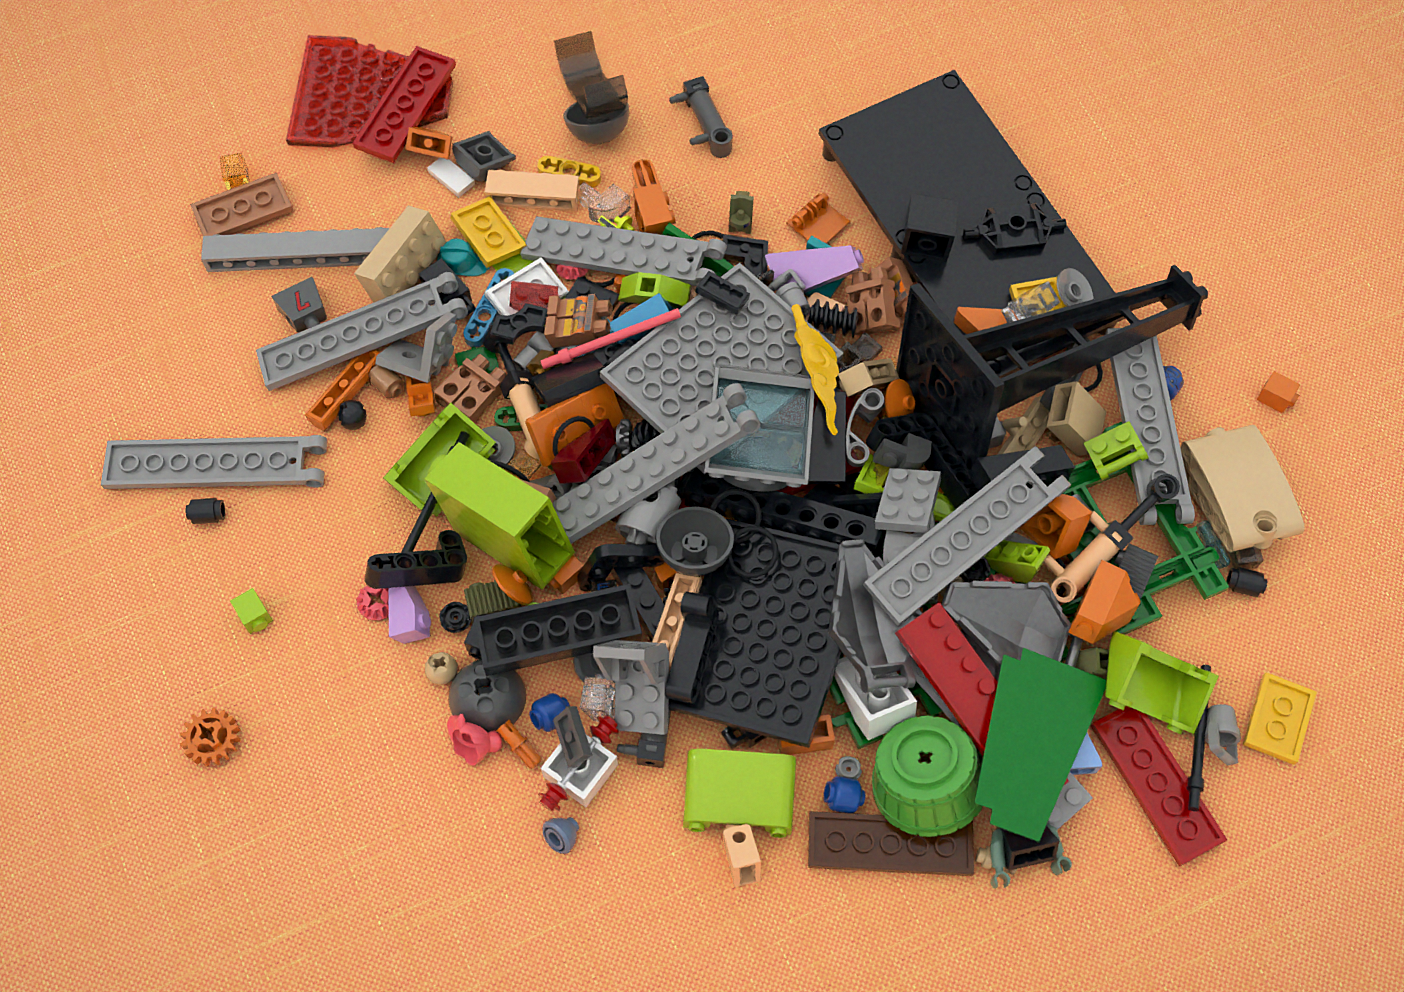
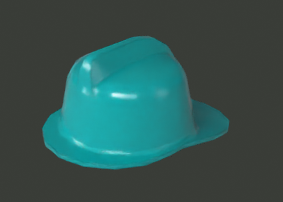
M455 238L447 241L440 247V253L437 256V261L442 259L456 275L479 276L490 268L485 267L470 244L463 239Z

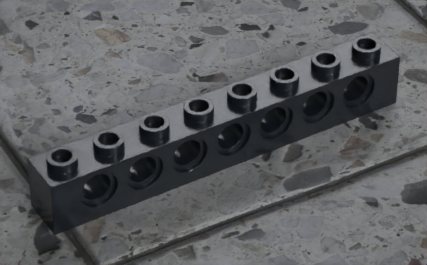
M698 468L694 469L683 489L686 506L710 509L713 501L721 493L731 489L744 490L752 494L760 505L761 527L836 544L848 540H865L864 544L875 558L878 557L886 536V530L876 529V518L776 490L752 491L730 484L723 478L711 477L709 473L704 474ZM738 494L729 495L723 498L715 509V512L724 517L755 525V507L745 496Z

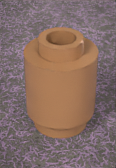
M376 365L369 372L371 383L386 398H396L403 392L404 381L393 370Z

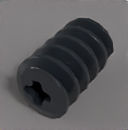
M817 299L811 307L808 322L810 324L813 322L814 328L817 330L823 325L824 332L826 333L832 327L833 334L835 335L842 329L844 337L851 331L852 338L854 339L859 315L857 308H854L849 313L848 306L846 305L842 311H839L837 303L830 309L828 301H826L823 307H820V300Z

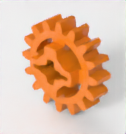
M212 707L208 714L205 709H201V716L197 717L192 714L193 722H185L183 724L188 730L187 732L180 733V736L185 739V741L180 743V746L183 749H187L184 754L188 758H192L195 764L198 765L202 761L205 767H209L210 762L213 761L218 766L220 765V758L224 757L226 760H229L228 752L237 751L233 744L234 742L241 741V738L236 735L241 730L238 725H234L236 720L233 716L228 717L229 714L225 710L219 713L216 708ZM206 731L212 734L215 743L209 740Z

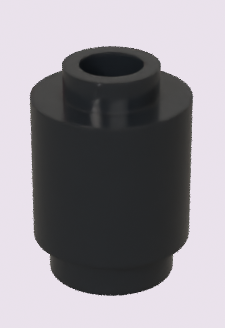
M217 498L191 499L189 505H186L185 508L186 518L191 520L192 524L218 523L219 520L225 519L224 501L217 500Z
M1242 567L1229 570L1226 582L1233 592L1258 597L1260 593L1264 594L1267 587V579L1264 578V573Z

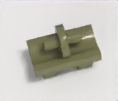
M736 191V195H731L728 232L743 231L751 234L754 196H750V192Z

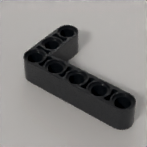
M918 412L877 420L866 439V444L871 450L876 452L884 438L902 444L908 433L932 441L931 454L924 465L928 471L941 472L939 487L954 508L957 509L978 492L968 475L970 472L969 468L931 416Z

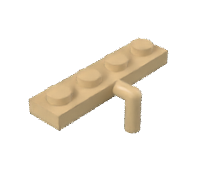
M1042 396L1035 397L1022 417L1005 419L1002 425L1010 436L997 455L1031 450L1047 428L1050 413L1039 402Z

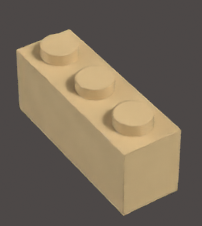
M891 358L865 361L838 374L840 387L843 392H846L847 397L863 394L870 388L883 389L889 386L893 380L900 379Z

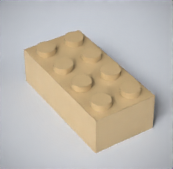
M408 205L358 267L354 275L373 303L412 288L420 279L419 273L430 266L440 253V247L447 241L429 211Z

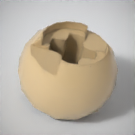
M440 652L433 654L425 663V674L434 684L442 685L449 683L457 674L458 664L449 653Z

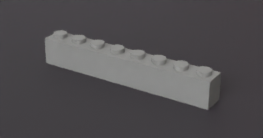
M353 228L351 230L330 229L328 231L307 230L305 232L284 231L282 233L261 232L259 234L238 233L235 235L215 234L203 236L201 260L207 272L360 266L390 228Z

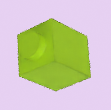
M254 588L230 600L240 620L250 634L265 629L273 621Z

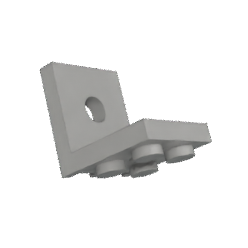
M447 312L426 329L424 347L398 339L376 356L375 364L429 383L431 374L437 376L441 372L442 365L446 367L449 365V360L454 351L452 341L457 331V324H455L457 314Z

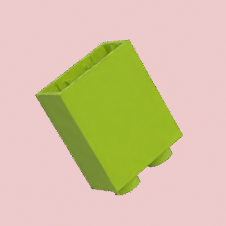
M460 442L447 455L437 457L431 464L428 475L424 480L453 530L503 565L514 571H522L528 581L541 590L575 553L550 498Z

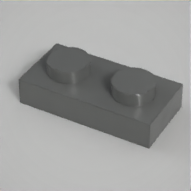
M568 706L553 721L568 768H577L592 756V752L577 706Z

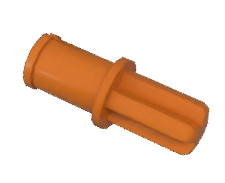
M510 719L496 730L512 748L510 751H515L529 769H533L541 762V757L526 741L528 737L524 738L511 723Z

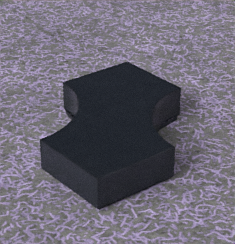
M525 303L523 308L515 314L506 316L496 315L490 339L513 345L515 340L524 333L533 331L543 332L546 317H548V309Z

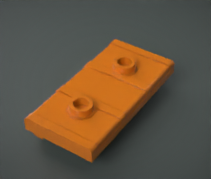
M607 383L552 405L526 419L525 424L543 467L551 465V461L555 458L553 453L554 436L559 427L568 419L583 416L592 421L594 426L604 419H609L613 429L620 424L621 419H624L614 390ZM581 421L568 425L559 437L558 452L587 432L590 427Z

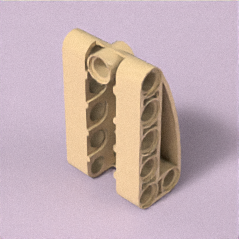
M1252 424L1228 431L1222 427H1217L1209 431L1204 437L1182 442L1180 449L1189 491L1228 552L1253 546L1259 549H1267L1272 545L1274 539L1281 540L1304 533V521L1291 487L1272 450L1255 425Z

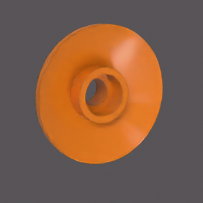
M903 379L893 380L889 384L885 395V409L888 418L913 414L915 399L909 384Z
M496 564L492 568V575L496 583L512 600L522 605H529L533 601L532 592L526 583L528 579L522 571H514L502 564Z

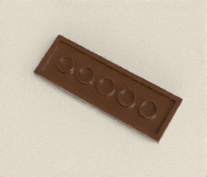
M810 811L808 868L973 876V820L963 828H958L957 831L950 834L926 837L919 836L918 834H909L900 830L899 827L897 828L887 821L883 815Z

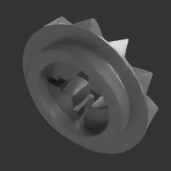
M621 419L616 429L617 451L621 454L622 458L632 452V445L630 444L632 425L629 419Z

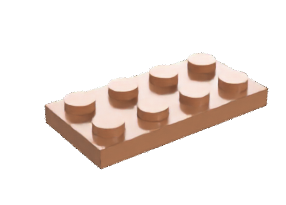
M277 172L190 204L203 236L215 234L232 235L293 212Z

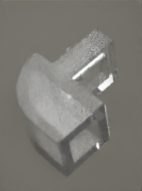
M585 182L578 187L579 201L583 207L589 210V219L596 223H599L597 220L601 215L613 223L616 216L622 218L631 210L630 196L614 183L602 194Z
M1049 281L1009 302L1008 306L1003 308L1001 312L1009 323L1048 312L1059 304L1060 300Z

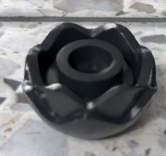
M982 557L961 574L960 577L968 583L984 581L990 572V565L986 558Z
M460 602L447 604L439 615L441 626L451 633L462 632L471 623L468 606Z

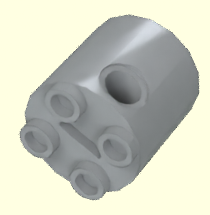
M667 484L621 513L615 529L626 538V544L657 545L656 533L660 523L667 515L678 510L682 500L676 495L677 488Z

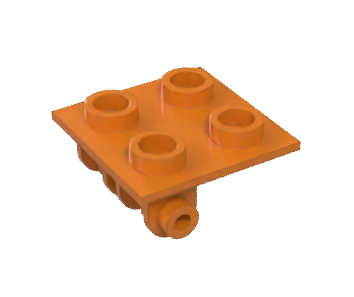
M823 192L822 194L818 193L790 218L786 224L806 240L813 236L827 244L850 223V220L828 204L829 197Z

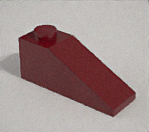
M609 419L602 420L563 447L551 461V466L560 484L585 482L616 442V434Z

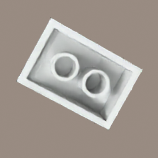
M847 657L839 659L834 677L855 722L867 740L887 733L895 725L904 722L906 719L916 717L917 701L908 688L897 686L875 689L874 692L864 693L860 686L861 678L859 672ZM893 672L889 674L873 675V677L879 678L897 676L898 674L897 672Z

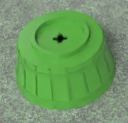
M927 715L906 719L888 731L876 752L872 774V792L878 810L892 825L897 828L899 827L900 830L909 834L932 837L955 832L958 828L961 829L974 819L973 817H976L983 808L982 805L975 803L983 758L975 748L971 738L955 723L941 717ZM921 752L924 754L931 753L930 760L932 762L929 764L926 762L919 763V754Z

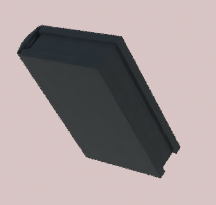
M592 352L576 358L570 363L562 364L531 377L536 392L547 407L606 383L600 378V371L605 367Z

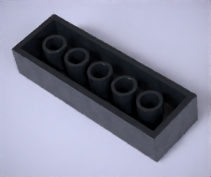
M630 584L473 618L486 676L593 653V646L614 640L639 642L642 640V631Z

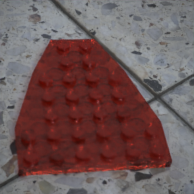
M308 35L286 136L287 145L333 148L352 144L409 56L388 49L384 52L376 49V46L369 43L367 46L357 42V39L352 37ZM449 76L417 127L448 118L454 84L453 77Z

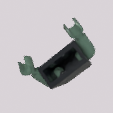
M1047 823L1038 842L997 827L992 833L990 844L992 868H995L996 872L990 879L991 886L994 889L998 887L997 877L1003 879L1004 888L1009 885L1010 877L1004 872L1003 867L1011 871L1053 861L1051 863V870L1055 875L1062 874L1060 864L1065 872L1069 871L1072 867V862L1062 854L1064 849L1057 829Z

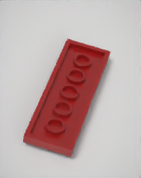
M416 46L353 141L354 149L395 163L407 143L409 127H417L456 67L455 59Z
M1125 706L1124 710L1118 709L1090 725L1179 867L1228 840L1201 798L1199 811L1193 812L1188 810V778L1147 714Z

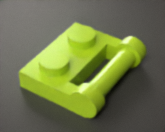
M1130 421L1084 442L1085 448L1102 480L1109 478V474L1134 462L1149 459ZM1135 448L1136 451L1103 466L1102 463Z

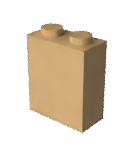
M1077 381L1058 384L1055 386L1047 428L1076 456L1089 455L1084 442L1102 434L1106 411Z

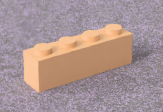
M488 170L485 197L490 196L497 206L577 212L580 193L579 176Z

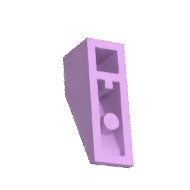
M416 587L388 588L389 637L403 644L430 637L431 619L429 611Z

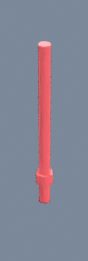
M677 308L568 350V348L559 350L558 354L540 360L543 369H547L560 363L563 365L570 363L573 358L681 318V314Z

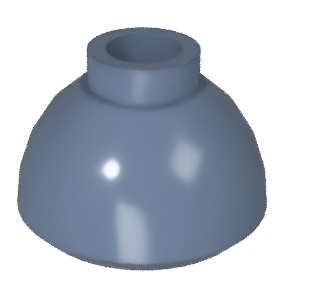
M571 817L567 819L553 818L546 821L542 826V832L547 844L554 851L561 854H567L572 850L577 838L576 832L579 830L578 823Z

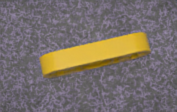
M543 156L538 160V173L565 175L563 173L564 170L572 168L575 170V173L572 175L579 176L580 186L594 188L601 183V171L595 165L554 156Z

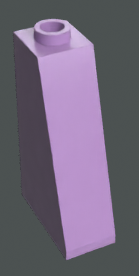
M851 245L765 255L773 280L788 269H792L806 286L803 289L804 293L849 276L852 273L863 270L861 263H864L861 251L859 249L856 250ZM792 276L785 284L796 282V280Z

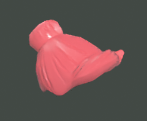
M463 714L459 716L451 715L449 717L447 729L454 744V752L465 758L469 765H476L484 759L488 752L496 753L501 749V735L496 730L487 732L479 725L465 722Z

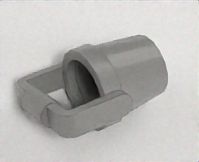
M788 269L768 286L773 292L778 289L775 294L790 307L799 304L804 318L808 316L811 307L803 291L806 286L796 272ZM792 276L796 280V282L785 284Z
M1225 704L1213 705L1208 708L1205 741L1209 744L1210 750L1227 766L1238 764L1237 743L1240 742L1241 733L1238 728L1235 710L1233 707Z

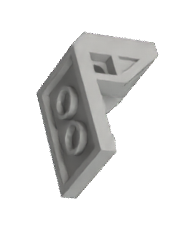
M614 640L593 646V657L606 680L615 681V722L618 724L617 730L667 734L668 699L665 696V690L669 676V651L666 643Z

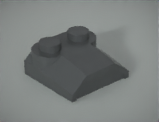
M490 131L453 143L452 146L456 163L473 179L479 182L487 180L488 170H497L516 159V155L512 154Z

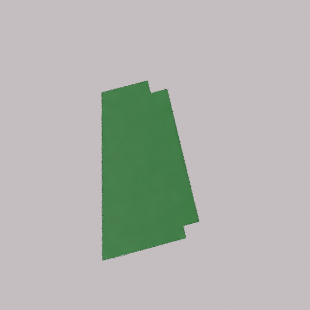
M1026 648L1022 650L1021 660L1003 655L975 798L976 804L992 809L990 824L1035 841H1040L1106 690V679Z

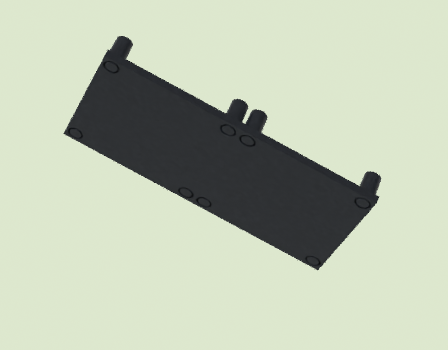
M955 69L819 128L818 134L823 140V158L830 162L837 161L893 245L891 257L903 260L913 283L917 282L923 287L963 335L966 334L954 323V316L958 307L1006 309L1007 323L1041 314L1039 306L1015 310L1009 291L1010 286L1058 277L1059 273L1067 268L1079 271L1087 279L1093 292V299L1115 293L1068 226L1050 231L1044 249H1041L1042 245L997 249L996 254L993 255L981 242L980 238L964 239L963 229L977 228L978 224L982 221L986 208L1037 203L1049 217H1052V220L1062 218ZM912 193L958 201L956 234L947 262L900 254L908 205ZM1011 221L1014 227H1022V224L1018 221ZM1121 314L1078 329L1077 332L1084 339L1095 333L1105 335L1107 328H1114L1117 322L1126 318ZM1064 334L1016 352L1028 365H1031L1075 342L1068 334ZM1008 355L987 361V364L999 378L1020 370Z

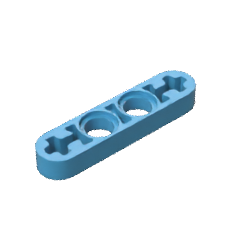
M508 268L499 269L494 274L486 290L500 283L506 277L513 275L514 272ZM484 294L463 332L465 342L470 347H480L483 345L482 338L493 321H495L496 315H500ZM482 313L491 314V318L487 321H481L479 316ZM478 330L479 336L471 338L470 335H475Z

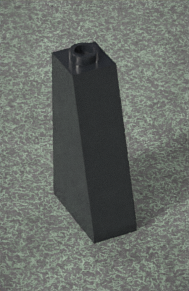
M839 388L834 389V400L837 407L834 420L835 427L838 430L836 435H833L827 426L826 410L820 399H818L812 420L808 484L844 485L846 392H840ZM801 457L798 463L797 470H800Z

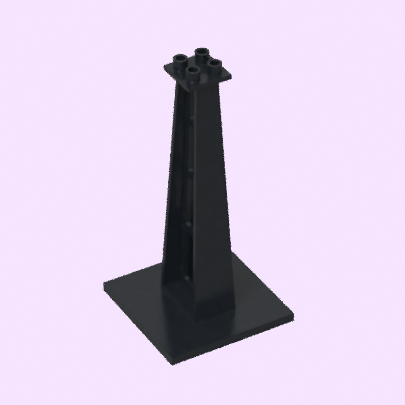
M1172 265L1165 280L963 335L923 287L917 283L910 286L896 371L899 378L905 380L911 388L915 399L914 413L922 412L931 416L966 466L971 470L977 458L986 457L988 454L999 412L1180 323L1188 331L1192 330L1197 317H1200L1202 314L1201 305L1203 300L1208 298V291L1204 286L1197 287L1193 283V276L1189 271L1182 272L1176 265ZM1159 301L1167 308L1142 320H1139L1131 312ZM1121 314L1130 323L1128 326L1089 342L1077 332L1078 329ZM1064 334H1068L1078 345L1032 366H1029L1016 352ZM1008 355L1020 370L999 378L987 364V361Z

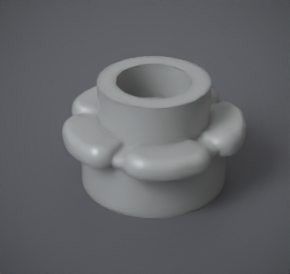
M850 756L842 757L839 760V764L835 767L836 774L842 777L858 779L862 773L860 762ZM847 767L851 768L850 772L846 770Z

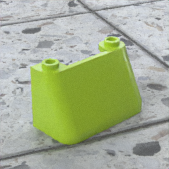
M450 402L386 473L383 479L422 511L431 493L424 478L428 475L433 461L441 455H447L450 447L455 445L461 431L470 435L465 446L486 459L495 451L492 446L496 442ZM438 502L432 512L436 517L442 511Z
M1114 631L1109 645L1105 697L1110 698L1108 704L1124 710L1125 706H1128L1168 723L1166 728L1182 735L1183 730L1194 734L1219 676L1155 649L1145 642Z
M715 749L689 750L687 756L683 828H688L691 832H704L705 828L710 827V823L750 824V826L765 827V831L769 832L771 837L784 838L786 835H791L796 758L787 754Z

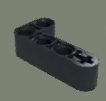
M444 530L438 536L436 550L372 555L367 561L365 583L371 588L383 589L459 582L463 578L467 562V555L461 536L453 530Z
M686 591L681 601V614L685 621L668 676L665 696L671 700L694 703L699 692L717 627L719 609L712 595Z

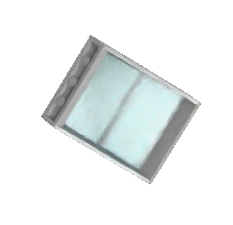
M715 363L711 402L721 397L727 386L738 383L742 385L747 399L741 406L730 410L735 422H737L736 419L740 413L746 410H753L761 425L756 432L744 436L707 459L704 464V472L709 473V476L715 478L731 475L740 481H749L750 478L760 479V482L765 484H775L776 481L786 482V485L790 487H801V484L808 485L815 392L811 384V376Z

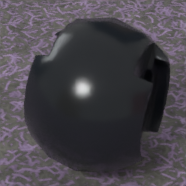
M348 400L340 405L339 421H342L341 425L345 429L357 430L365 425L366 409H363L364 405L360 401Z

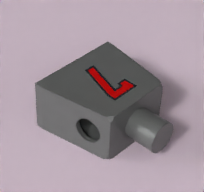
M313 277L271 296L277 310L296 332H302L317 326L327 319Z

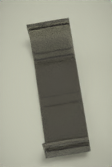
M592 31L554 40L556 57L565 85L587 119L626 108L628 94L624 76L620 75L607 79L604 75L595 50Z

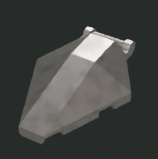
M865 540L843 541L838 546L828 634L859 672L861 678L860 686L864 693L874 692L875 689L897 686L912 688L916 683L911 665L913 658L895 633L920 616L922 612L918 609L897 626L863 586L867 579L885 566L884 562L879 556L877 558L873 556L864 544ZM899 670L901 672V675L879 678L873 677V675L889 674Z
M972 581L970 583L951 582L947 586L941 605L948 615L1000 667L1004 654L1021 660L1023 648L1060 662L1068 635L1072 638L1065 664L1072 667L1076 666L1082 642H1085V640L1068 633L1071 623L1062 612V607L1059 605L1047 582L1012 584L1011 582Z

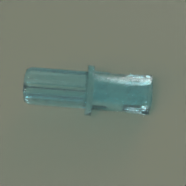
M1205 520L1196 525L1197 532L1204 543V547H1213L1219 555V559L1214 562L1217 568L1222 569L1229 566L1231 560L1209 521Z

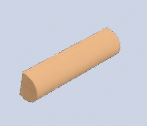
M676 573L653 639L654 643H666L669 651V673L685 621L681 614L682 597L686 591L699 593L702 579L698 576Z

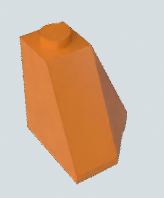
M1101 560L1081 598L1068 633L1094 644L1131 621L1141 601L1129 583L1130 578L1127 571Z

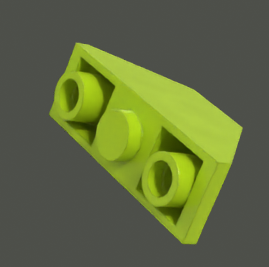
M637 272L622 278L618 300L620 302L642 304L660 293L672 307L682 308L689 301L691 285L662 274Z
M1003 540L984 557L989 563L990 568L996 572L1012 577L1013 581L1028 583L1033 580L1042 567L1050 549L1048 546Z

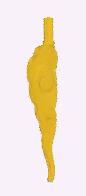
M795 304L791 307L796 323L794 337L801 347L802 359L811 376L812 387L825 407L827 426L830 432L836 435L838 430L834 423L837 408L834 400V389L837 385L836 377L839 374L837 356L821 334L807 325L801 306Z

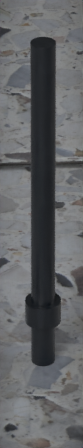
M461 431L455 445L458 442L466 445L470 435ZM455 445L450 447L448 453L455 447ZM432 492L401 552H413L437 504V500Z
M1201 665L1200 669L1211 672V666ZM1208 703L1194 734L1191 776L1187 780V790L1189 791L1188 810L1193 812L1199 811L1200 794L1204 791L1205 780L1202 778Z

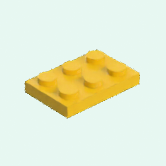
M490 196L456 210L450 215L452 222L486 268L521 253L522 248L527 246Z
M1265 672L1261 678L1243 745L1295 765L1299 760L1317 691Z

